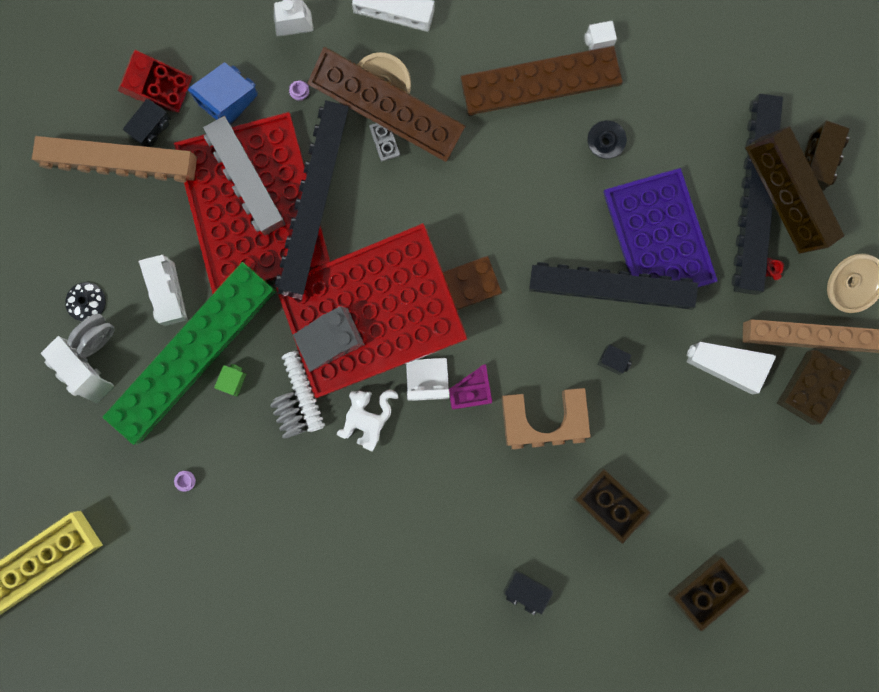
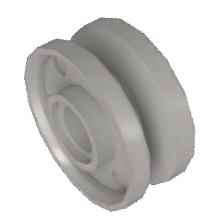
M94 314L82 321L72 331L67 342L71 348H77V353L85 358L101 349L112 337L115 329L112 324L105 323V318L101 314Z

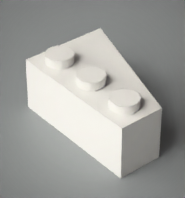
M164 255L139 260L149 298L154 308L153 316L155 321L163 326L188 320L175 263Z
M60 336L41 352L42 356L46 359L44 363L57 372L55 376L61 382L68 385L66 389L74 396L80 395L98 404L115 387L111 382L102 379L99 376L101 372L98 369L94 370L87 362L88 359L81 357L77 353V348H71L67 340Z

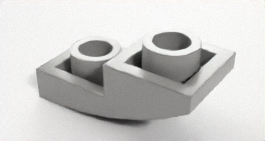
M377 123L369 125L381 162L399 157L400 154L393 133Z

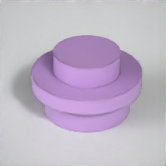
M295 81L291 84L289 92L293 99L301 101L308 97L309 87L303 81Z
M189 471L179 472L174 479L175 487L183 492L191 490L196 482L195 476Z

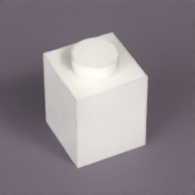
M613 21L589 25L587 33H585V43L589 45L590 50L614 46L617 40Z

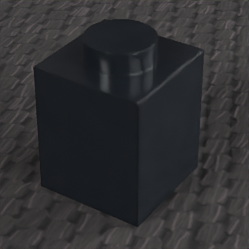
M609 344L605 347L597 365L621 375L629 370L632 361H630L632 355Z

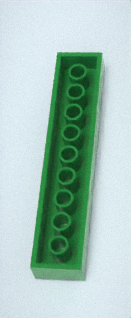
M242 262L102 418L131 444L141 443L277 291L247 264Z

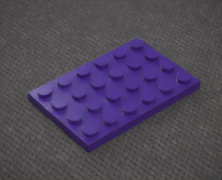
M681 168L603 191L627 269L631 276H639L640 273L650 274L651 278L670 276L672 280L680 281V278L693 279V282L698 283V287L718 281Z

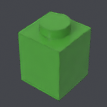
M231 364L230 367L223 365L214 388L238 397L247 374L241 372L243 368Z

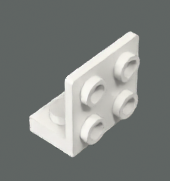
M446 358L419 359L406 364L408 401L449 399Z

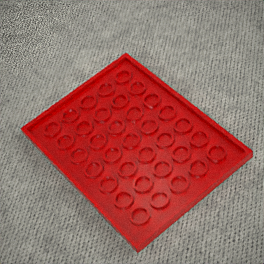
M290 112L232 127L285 222L284 226L265 236L261 231L257 232L251 222L254 220L252 214L247 215L242 206L245 203L242 196L238 198L232 188L235 186L233 180H228L225 176L223 162L218 163L213 154L216 150L213 145H208L204 135L174 143L176 150L191 151L197 157L194 180H186L184 185L212 294L215 293L242 262L247 264L265 281L277 279V275L282 276L283 268L280 267L282 256H287L288 249L285 248L287 236H292L293 230L289 229L292 217L296 218L298 211L294 210L296 199H301L302 192L299 191L301 180H306L307 176L306 173H303L305 166ZM321 225L310 269L330 262Z
M423 223L309 270L302 300L278 294L292 335L322 315L342 306L348 308L363 340L364 346L309 372L296 343L315 398H320L468 340L427 229Z

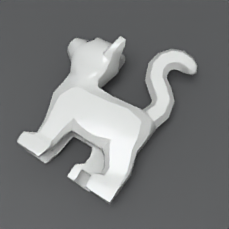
M387 390L380 396L379 404L383 410L380 415L364 410L370 401L372 392L352 391L349 395L352 406L346 415L345 427L340 429L337 435L346 439L358 428L364 431V435L362 438H358L357 444L363 445V448L373 452L379 441L380 431L391 414L388 399L398 398V394L393 390Z

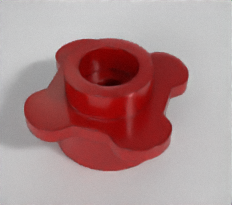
M767 258L766 277L769 276L774 280H779L784 263Z

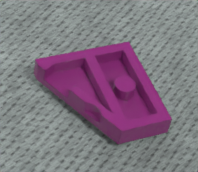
M486 364L480 366L449 389L452 410L492 404Z

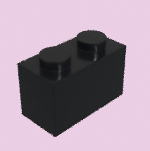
M147 98L122 130L143 147H150L155 144L157 136L161 131L169 126L171 118L163 109Z
M514 569L503 593L507 596V601L515 605L519 602L525 606L524 610L533 615L537 612L542 615L553 591Z

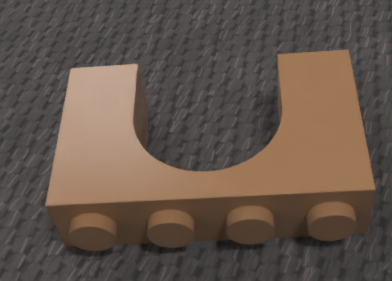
M585 388L562 391L564 418L560 427L551 433H540L529 425L525 414L523 394L501 397L506 446L511 445L512 449L524 448V444L532 443V447H542L544 442L551 441L552 445L565 444L564 440L571 439L573 443H584L585 438H591Z

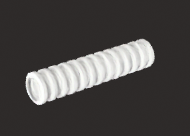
M292 351L284 354L282 360H285L284 366H287L286 372H289L290 383L294 385L292 389L296 391L294 393L298 397L296 400L300 402L298 406L302 408L301 414H304L303 420H306L305 426H308L307 431L314 432L324 428L325 424L322 423L323 418L319 416L321 412L317 410L319 407L315 404L317 402L316 399H313L314 393H311L310 382L307 381L306 371L302 368L304 365L300 362L299 351Z

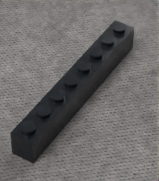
M537 262V265H532L530 292L689 310L696 308L698 283L693 282V279L680 278V281L672 280L670 276L651 278L650 274L640 273L639 276H631V273L626 271H618V274H613L607 269H598V272L589 271L590 268L577 267L576 270L569 269L568 265L561 264L557 265V267H549L548 263Z

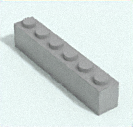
M223 116L203 127L206 135H204L206 142L209 146L213 145L216 150L213 152L218 163L223 162L225 169H223L225 176L228 180L232 179L235 184L232 187L238 198L242 196L245 202L242 204L247 215L252 214L254 220L251 222L256 231H261L265 236L284 226L285 222L226 117Z

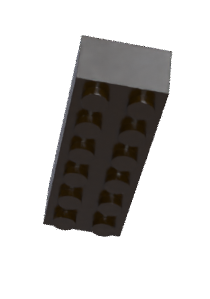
M790 126L764 135L745 147L799 254L829 248L845 236Z

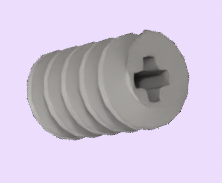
M294 392L273 399L275 401L270 405L271 408H278L273 414L280 416L276 420L277 423H284L279 428L280 431H287L282 435L284 439L305 432L301 429L306 424L298 422L303 416L295 414L300 408H293L297 400H290Z

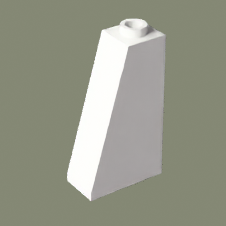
M704 342L691 345L686 354L688 356L687 363L752 395L760 392L776 356Z

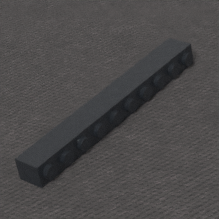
M759 94L751 101L749 112H752L747 126V131H750L745 147L764 135L780 130L782 96ZM747 153L743 165L746 173L741 185L744 193L740 199L742 212L738 218L740 232L736 238L738 252L734 257L736 271L732 277V286H734L733 292L758 295L764 292L773 202Z
M325 100L324 107L320 106L317 118L321 120L319 125L315 124L313 136L316 137L315 143L310 144L308 154L312 156L310 162L306 161L303 173H306L307 176L306 180H301L299 188L302 196L301 199L297 198L294 210L298 211L296 218L292 217L289 229L293 230L292 236H287L285 248L288 249L287 256L283 255L280 267L283 268L282 276L277 275L275 287H278V294L301 300L303 298L349 106Z

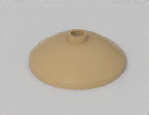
M384 52L373 53L364 57L357 64L410 94V74L404 63L396 56Z
M856 254L844 259L835 267L827 285L828 298L833 306L843 312L856 313L869 308L879 299V259L868 254Z

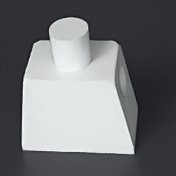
M283 0L282 2L274 3V21L277 36L313 31L311 12L303 0Z

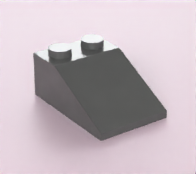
M342 306L322 315L293 334L309 372L364 346L348 308Z

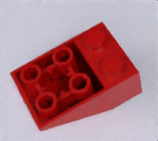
M134 50L117 91L143 102L148 98L161 108L179 113L192 76Z

